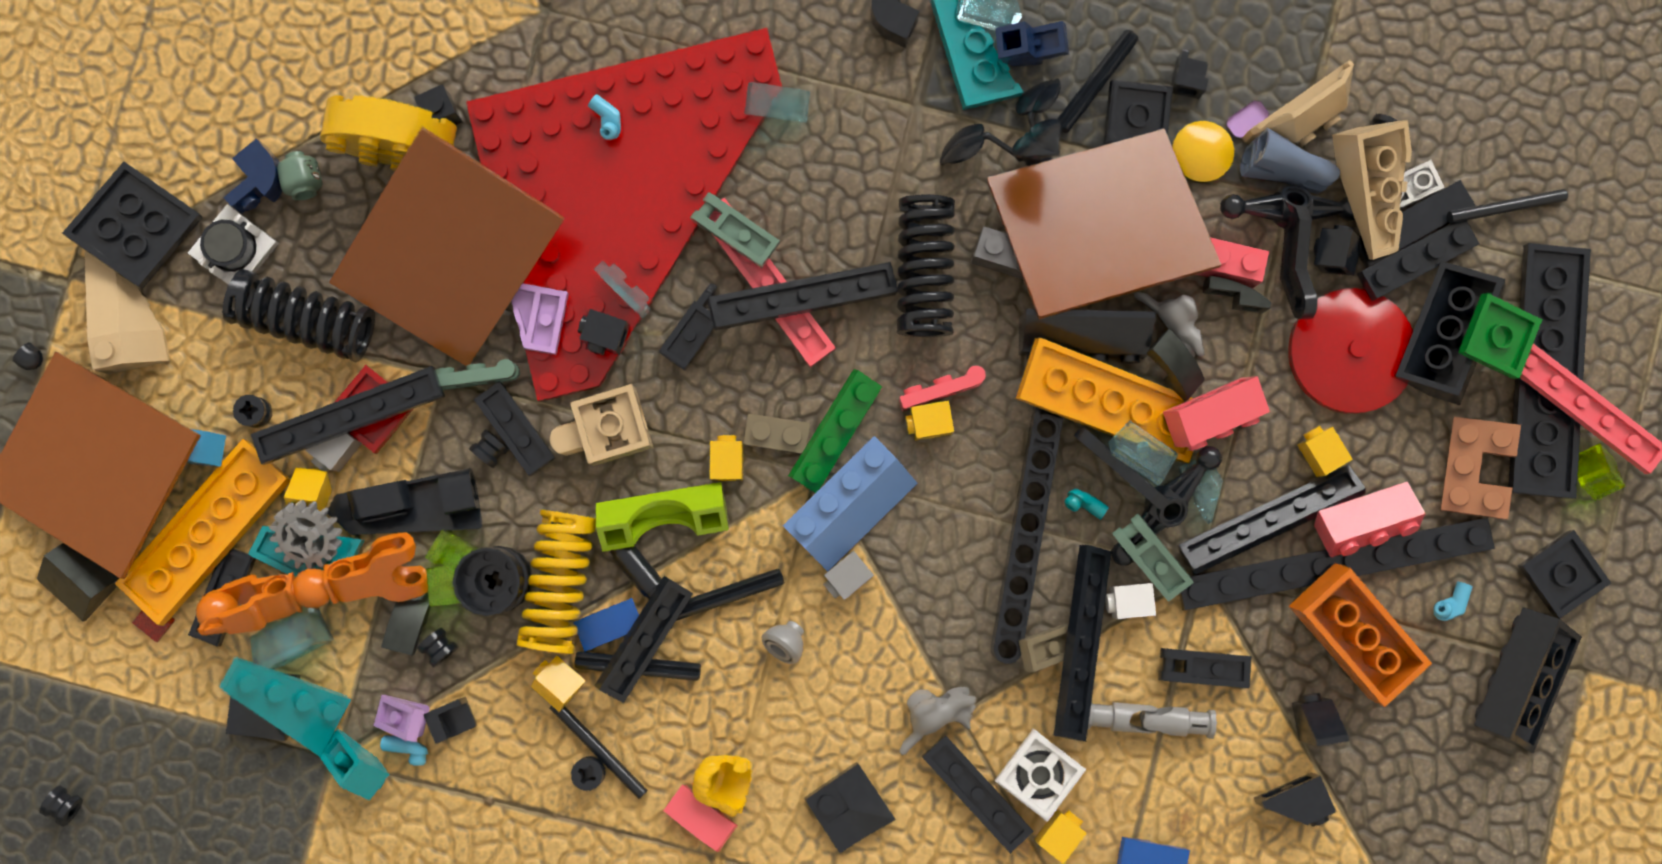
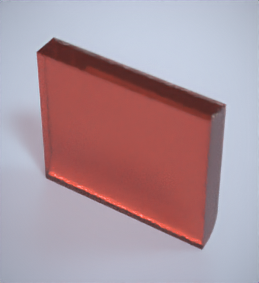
M141 611L132 623L155 642H159L176 620L171 617L164 626H160Z

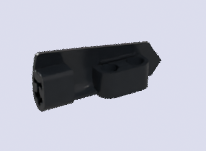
M471 468L336 494L327 513L330 517H336L338 519L336 522L350 535L480 529L483 526L476 480Z

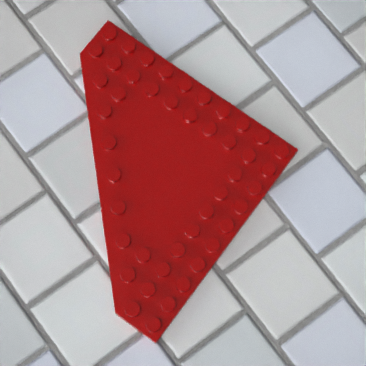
M767 28L466 101L480 163L564 217L563 222L523 282V284L569 293L557 355L525 349L538 402L601 387L615 360L619 358L620 355L605 351L604 355H599L586 350L587 344L580 340L581 334L578 333L581 318L583 315L588 316L590 309L627 321L630 328L621 350L622 353L630 340L629 337L637 324L641 322L659 288L666 281L681 252L686 248L699 227L690 219L691 215L695 210H700L704 204L703 199L708 192L716 197L718 196L722 185L729 174L732 173L743 155L744 149L752 136L754 137L765 119L766 113L782 91V84ZM596 94L620 112L621 132L615 139L606 140L601 136V116L588 107L589 102Z

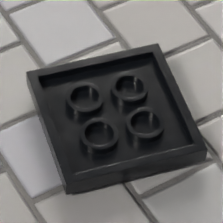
M123 161L62 234L143 290L203 217Z

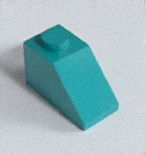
M339 729L334 732L320 757L341 788L367 800L372 799L390 775L376 756Z

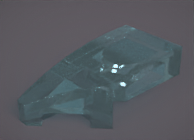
M1196 459L1179 467V474L1181 475L1197 463ZM1217 469L1206 471L1193 493L1194 503L1207 524L1213 521L1223 485V480Z

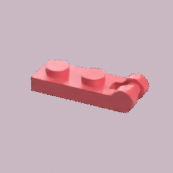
M972 366L964 376L952 379L951 375H946L933 380L934 386L922 389L920 384L903 390L904 395L899 397L902 412L914 406L925 405L977 388L985 380L986 374L984 369L980 366Z

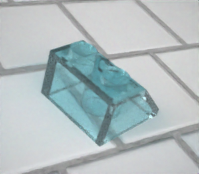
M303 606L302 612H296L279 622L277 620L269 622L263 629L259 630L260 632L250 636L252 661L255 664L277 670L333 641L334 638L319 608H306Z

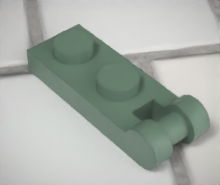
M708 192L703 199L704 204L699 211L695 210L690 219L754 264L763 268L780 244V240ZM714 210L721 213L716 222L709 219Z
M508 359L500 360L496 367L486 368V364L478 363L467 365V370L455 372L452 367L436 369L443 390L495 384L499 381L502 383L511 382L520 376L519 366Z
M1137 513L1130 519V524L1123 529L1119 527L1112 534L1169 602L1192 585L1194 581ZM1140 532L1144 539L1134 545L1130 539Z

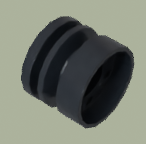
M504 546L485 547L472 550L462 557L454 571L453 587L455 596L464 608L473 614L489 616L514 610L524 603L526 593L531 592L532 586L527 582L528 577L533 574L531 565L525 556L514 548ZM499 574V579L503 580V583L496 585L497 581L492 579L493 575Z

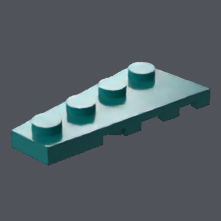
M930 0L963 110L1020 97L1024 93L1019 83H1015L1010 75L1009 66L998 58V52L993 46L994 41L989 32L986 33L978 20L979 15L970 0Z
M238 657L234 658L219 686L225 693L319 757L323 754L351 701L347 695Z

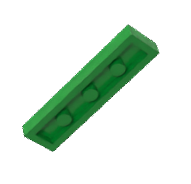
M853 369L788 476L812 492H818L882 386L859 370Z

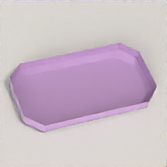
M1254 100L1228 118L1226 126L1234 137L1242 138L1251 128L1266 119L1269 112L1261 101Z

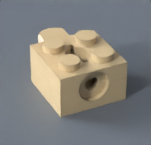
M632 384L570 402L575 421L556 427L550 435V444L557 453L568 456L585 451L587 462L592 466L654 448L637 390Z

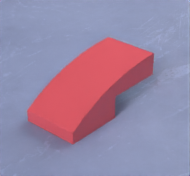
M683 784L663 810L682 827L716 852L721 850L738 826L719 809L706 806L696 800L692 789Z

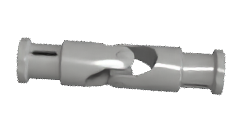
M1091 702L1088 729L1091 726L1108 727L1111 731L1155 733L1156 731H1161L1170 736L1186 737L1187 734H1200L1213 739L1216 734L1217 720L1215 710L1210 709L1207 712H1194L1184 707L1170 706L1158 709L1152 705L1113 702L1112 705H1102ZM1141 711L1139 715L1141 726L1129 723L1131 716Z

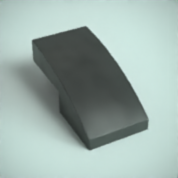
M1209 276L1203 282V294L1233 297L1232 310L1264 313L1271 309V301L1254 289L1241 283L1215 276Z
M1170 329L1164 332L1147 351V354L1167 373L1163 381L1185 402L1189 400L1204 382L1205 378L1194 357Z
M428 591L420 597L395 603L381 648L415 655L423 624H427L435 595L434 592Z

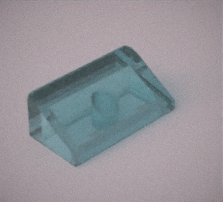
M958 0V20L995 30L997 27L1019 23L1022 17L1018 0Z
M1131 421L1108 442L1111 454L1157 486L1163 482L1178 456L1177 452Z

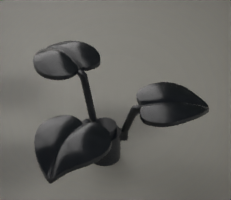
M1057 78L1039 83L1020 96L1015 110L1020 116L1028 114L1027 118L1031 129L1018 139L1012 148L991 133H984L985 128L982 124H973L961 129L951 137L943 149L940 165L943 167L945 164H956L970 159L983 147L984 140L992 141L1014 156L1018 162L1024 161L1027 166L1053 160L1052 156H1059V142L1062 132L1060 122L1057 119H1048L1036 124L1034 117L1036 113L1047 111L1055 103L1061 90V81Z

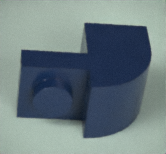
M1024 21L995 28L998 58L1007 65L1043 64V60L1069 55L1067 28L1063 21L1033 28Z
M256 138L232 158L246 174L247 178L223 197L232 208L240 213L254 209L260 203V198L263 196L275 202L283 192L277 173L279 160L266 145Z

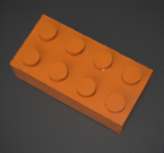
M1335 563L1289 605V608L1366 697L1383 707H1386L1432 664L1351 568Z

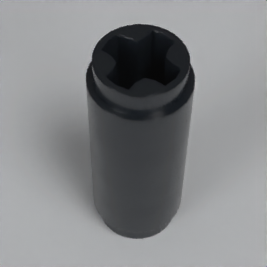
M636 546L611 550L610 553L613 556V560L643 597L649 600L662 580L659 574Z

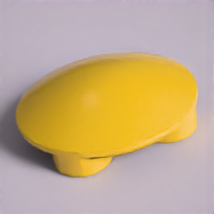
M1196 121L1186 125L1176 135L1172 146L1184 176L1197 182H1210L1219 179L1228 171L1234 159V145L1230 135L1221 126L1209 121Z

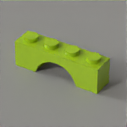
M721 482L596 503V530L602 552L634 547L637 540L645 532L664 524L687 526L697 536L729 530L727 507Z

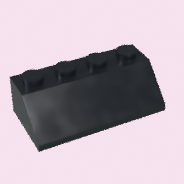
M1441 261L1396 373V378L1428 396L1461 405L1477 362L1458 352L1481 294L1489 293L1502 300L1506 291L1505 279Z
M1026 309L1019 318V356H1026L1028 361L1035 338H1042L1103 363L1108 362V358H1121V363L1125 364L1140 363V359L1148 356L1147 351L1151 347L1156 312L1069 310L1038 319L1035 309Z
M1523 607L1520 615L1516 616L1512 623V635L1508 644L1504 645L1500 652V663L1497 671L1491 675L1488 681V692L1484 702L1477 707L1474 725L1486 733L1534 753L1582 636L1558 618Z

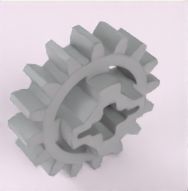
M300 500L295 505L292 502L274 516L276 521L270 525L269 529L275 533L270 537V541L278 542L279 546L274 551L286 554L284 562L293 559L295 560V568H299L303 563L306 564L307 569L314 568L316 565L321 568L338 553L337 548L342 544V541L337 537L342 533V529L334 528L333 524L338 519L326 516L328 508L325 507L319 511L317 510V502L313 501L307 507L305 501Z

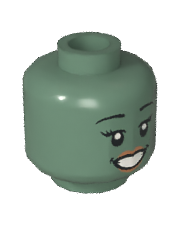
M301 151L286 154L285 159L280 161L277 166L281 189L284 194L291 196L294 200L301 201L315 197L317 191L323 185L317 160L312 156L304 155Z

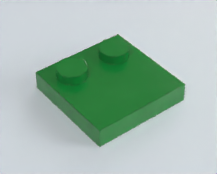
M1489 293L1481 294L1458 353L1511 379H1519L1542 319Z

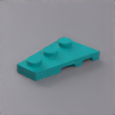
M262 526L248 555L286 574L293 572L295 577L307 569L305 563L299 568H295V560L293 559L284 562L286 554L284 552L276 553L274 550L279 544L278 542L270 541V537L275 532L269 529L270 526ZM338 536L337 538L342 541V544L337 548L338 553L326 564L330 565L337 560L358 555L365 540ZM316 565L314 567L315 569H321L324 571V566L320 568L318 565Z

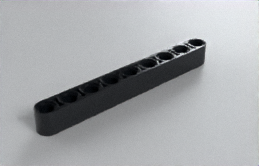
M1035 406L1032 409L991 641L993 657L1005 664L1014 663L1021 657L1019 640L1024 639L1026 634L1063 417ZM1045 421L1052 426L1053 433L1051 437L1044 438L1039 435L1037 431L1039 422ZM1035 452L1043 453L1046 456L1047 465L1044 469H1038L1033 465L1032 456ZM1030 483L1040 486L1042 495L1039 500H1032L1027 496L1026 488ZM1025 514H1030L1036 519V527L1032 532L1025 531L1021 526V518ZM1020 545L1027 546L1030 549L1031 557L1026 563H1020L1015 557V551ZM1016 576L1021 577L1025 582V590L1019 595L1011 592L1009 587L1010 581ZM1010 608H1015L1020 614V620L1014 626H1008L1004 621V614ZM1004 640H1011L1014 644V652L1011 656L1003 658L998 652L999 644Z

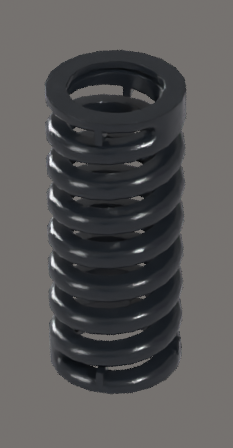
M933 194L902 197L899 199L898 207L904 214L899 217L898 225L903 231L898 235V242L904 247L898 251V259L904 264L898 268V276L903 281L898 284L897 291L904 297L898 300L897 308L905 314H902L897 319V334L910 337H943L953 335L952 322H943V325L937 324V319L952 318L954 316L952 309H930L914 306V304L951 302L954 299V294L945 291L926 292L912 288L926 285H952L954 277L951 275H923L913 271L921 269H951L954 266L953 259L920 258L913 256V254L922 252L949 253L955 249V245L949 241L922 242L912 238L923 235L935 237L953 235L955 228L952 225H920L913 223V221L920 222L921 219H952L955 216V200L948 196ZM932 202V205H918L915 203ZM933 318L931 324H920V320Z
M246 269L239 270L233 276L223 301V319L228 324L238 323L242 328H254L256 332L261 334L270 333L277 339L286 338L293 344L303 343L307 348H319L321 352L326 354L334 352L337 357L350 359V361L355 363L360 361L367 351L375 326V312L369 307L363 306L355 313V306L350 301L344 302L339 308V301L334 296L328 297L323 303V296L320 292L314 291L307 298V291L304 287L298 286L291 292L289 283L282 281L276 286L273 278L267 276L259 280L255 272ZM234 297H235V311L232 310V303H233V298H234ZM267 315V321L264 323L263 319ZM283 319V326L280 328L279 324ZM299 322H300L299 331L296 332V331H295V328L297 327V325H298ZM316 326V335L312 337L311 333ZM332 331V340L328 342L327 338ZM350 331L348 345L344 346L343 342Z

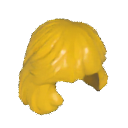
M734 755L709 756L703 759L693 776V796L704 805L717 808L730 817L736 816L737 813H743V807L747 802L746 796L749 794L753 764L747 758Z

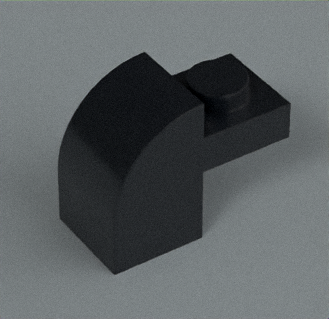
M872 0L871 20L876 31L886 40L906 48L917 25L920 11L901 3V0Z

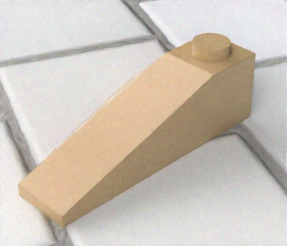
M1408 120L1357 127L1333 134L1336 166L1340 170V178L1369 259L1374 260L1398 252L1403 213L1400 210L1402 192L1407 191L1408 183L1404 181L1406 162L1410 163L1412 154Z
M85 252L87 341L92 369L106 374H113L170 362L165 331L152 313L147 298L142 295L137 286L88 252Z

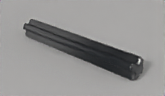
M1126 29L1058 117L1057 120L1062 126L1063 133H1068L1135 46L1139 37L1133 31Z
M774 569L692 597L676 621L784 584L782 572L780 569Z
M577 652L574 663L575 668L604 671L613 655ZM651 659L642 676L697 681L700 679L701 665L699 663Z

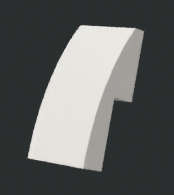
M1432 160L1404 173V181L1408 183L1407 191L1402 192L1400 208L1445 188Z

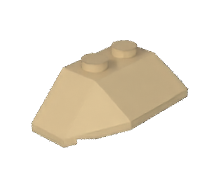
M1348 60L1255 125L1242 137L1243 141L1250 144L1266 128H1269L1302 148L1316 138L1314 132L1322 126L1326 131L1342 120L1339 114L1348 106L1354 66L1352 61Z

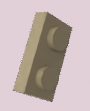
M748 413L743 445L802 454L808 443L810 423Z
M1069 623L1019 640L1025 672H1036L1064 660Z

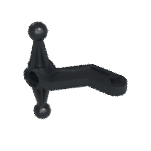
M1295 185L1287 186L1282 192H1275L1273 195L1245 201L1238 195H1227L1220 203V211L1226 218L1236 219L1243 213L1273 220L1275 224L1285 229L1280 280L1294 317L1296 319H1312L1317 311V295L1307 270L1312 220L1338 214L1344 220H1355L1348 198L1344 197L1340 202L1313 196L1306 189Z
M1081 426L1074 434L1078 440L1146 497L1145 510L1141 517L1155 535L1165 528L1178 526L1185 520L1188 513V502L1205 472L1217 469L1222 462V455L1217 448L1212 446L1203 447L1197 454V463L1167 485L1153 487L1084 426ZM1139 532L1130 540L1136 545L1144 537ZM1119 542L1114 545L1111 550V556L1116 564L1128 566L1134 562Z

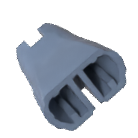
M1266 128L1246 147L1240 163L1242 177L1280 181L1300 186L1308 192L1316 194L1321 193L1329 185H1332L1340 175L1339 168L1332 162L1301 149L1269 128Z

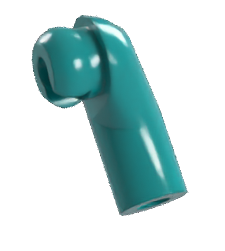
M1079 489L1070 490L1067 493L1068 497L1064 501L1065 506L1071 511H1078L1082 507L1099 520L1102 519L1109 509V506L1095 496Z

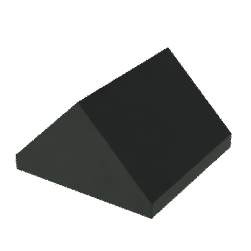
M64 543L44 555L37 576V580L81 621H86L117 587L115 583L119 579L113 573Z

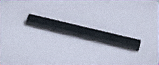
M1560 189L1448 211L1447 220L1452 224L1567 201L1568 192L1566 189Z
M551 705L549 709L638 799L648 791L566 707L558 712Z

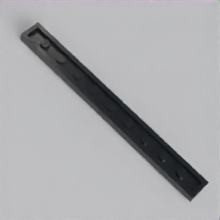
M1481 518L1420 530L1409 536H1402L1400 534L1389 538L1387 542L1379 546H1372L1370 544L1361 547L1357 552L1349 556H1342L1340 554L1330 558L1325 549L1190 576L1194 583L1182 591L1179 596L1182 610H1190L1310 586L1335 563L1351 568L1357 576L1491 550L1495 549L1489 520L1488 518Z

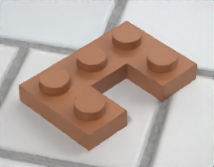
M1454 417L1441 511L1508 520L1512 488L1479 483L1483 454L1516 458L1521 425Z

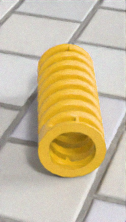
M540 509L539 514L543 517L542 523L547 524H539L536 529L537 533L558 541H536L533 548L539 553L556 558H533L530 565L534 569L558 576L531 575L528 577L527 582L531 586L555 593L528 592L524 599L528 603L553 610L525 609L521 616L525 620L551 627H521L518 632L516 645L547 652L574 654V644L572 641L564 639V637L575 636L578 633V628L573 623L565 620L579 618L581 611L579 608L567 603L580 602L583 600L584 595L582 591L569 586L583 585L586 583L587 578L584 574L571 569L586 568L589 566L590 561L585 556L569 551H589L593 545L590 540L571 534L594 533L596 518ZM551 522H557L562 524H551Z

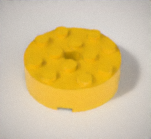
M335 95L327 99L320 140L326 144V150L330 152L346 153L359 157L358 162L368 166H378V163L391 165V170L396 171L422 126L454 146L457 127L446 118H441V122H439V119L432 118L433 112L412 105L360 95H353V100L346 99L344 101L343 96Z

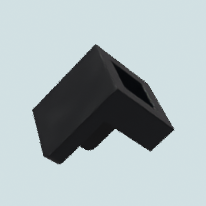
M1183 49L1177 57L1171 87H1173L1172 93L1200 99L1206 92L1209 79L1205 78L1208 63L1188 58L1189 50Z
M466 696L423 715L435 744L477 726Z

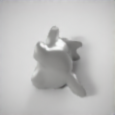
M1136 292L1134 294L1136 299L1158 314L1165 326L1181 340L1193 357H1195V353L1199 357L1204 356L1201 331L1194 325L1198 318L1196 301L1192 297L1181 295L1176 299L1157 302L1146 293Z
M952 688L941 697L935 696L929 690H917L911 694L907 700V706L910 710V722L913 733L903 741L900 754L905 755L924 735L934 733L948 723L959 722L966 729H970V721L976 708L974 705L976 698L968 696L970 694L969 688Z

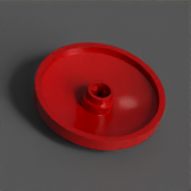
M1358 288L1340 289L1330 292L1317 299V311L1312 319H1297L1294 323L1288 345L1291 371L1303 392L1314 402L1326 409L1345 414H1359L1376 410L1396 399L1408 385L1396 378V373L1412 336L1413 329L1404 313L1384 296L1372 301L1365 289Z

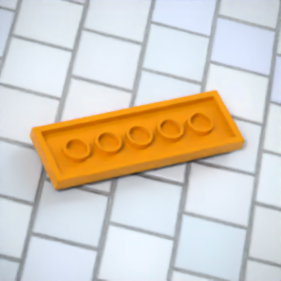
M1035 338L1015 399L1183 464L1190 462L1193 451H1189L1188 447H1175L1163 411L1185 402L1174 390L1048 340Z
M242 439L223 460L221 467L215 469L133 562L125 579L119 578L115 585L157 625L164 626L287 487L291 479L274 463L261 464L255 446L250 441Z

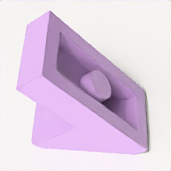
M381 695L374 726L405 741L417 742L418 737L423 735L426 726V720L423 715L429 712L430 707L417 702Z

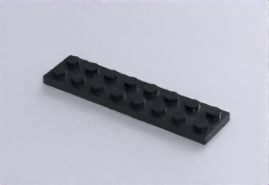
M1527 243L1523 245L1519 308L1542 319L1534 344L1583 381L1591 249ZM1521 378L1515 379L1512 424L1521 425L1517 457H1510L1508 487L1512 488V494L1576 499L1581 425Z

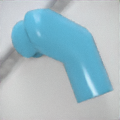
M596 94L589 102L588 107L601 116V136L606 140L615 139L621 132L620 112Z
M1457 582L1453 596L1438 601L1434 605V616L1441 621H1448L1463 615L1466 611L1473 586Z
M389 735L383 736L381 740L382 751L410 754V765L423 766L426 764L428 749L425 745Z

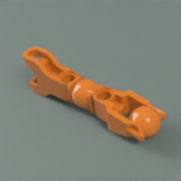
M405 532L386 535L376 539L366 553L340 559L330 565L325 564L324 571L308 568L300 572L296 577L293 572L288 573V575L280 574L257 578L256 575L252 574L227 583L220 589L210 591L202 596L196 608L197 620L201 624L198 632L200 635H213L224 632L237 634L259 631L269 622L291 616L296 612H302L303 606L306 608H319L327 604L330 599L333 604H337L339 601L351 602L373 596L383 597L395 602L406 601L426 594L432 581L428 572L422 566H402L410 562L415 555L416 544L413 537Z

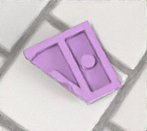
M522 283L511 302L524 349L557 355L569 295L568 292Z

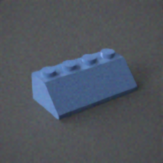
M874 436L783 527L828 572L917 482L898 459Z

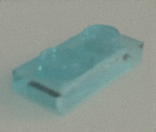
M748 82L745 114L805 123L808 117L810 91Z
M602 261L594 268L595 272L642 319L651 311L650 307L646 304L649 297L637 285L631 289L623 281L627 277L626 274L616 264L613 263L609 267Z

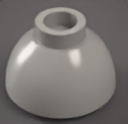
M788 621L786 625H776L768 629L762 635V643L767 651L780 661L787 664L798 663L802 656L803 640L801 636L804 630L797 623Z

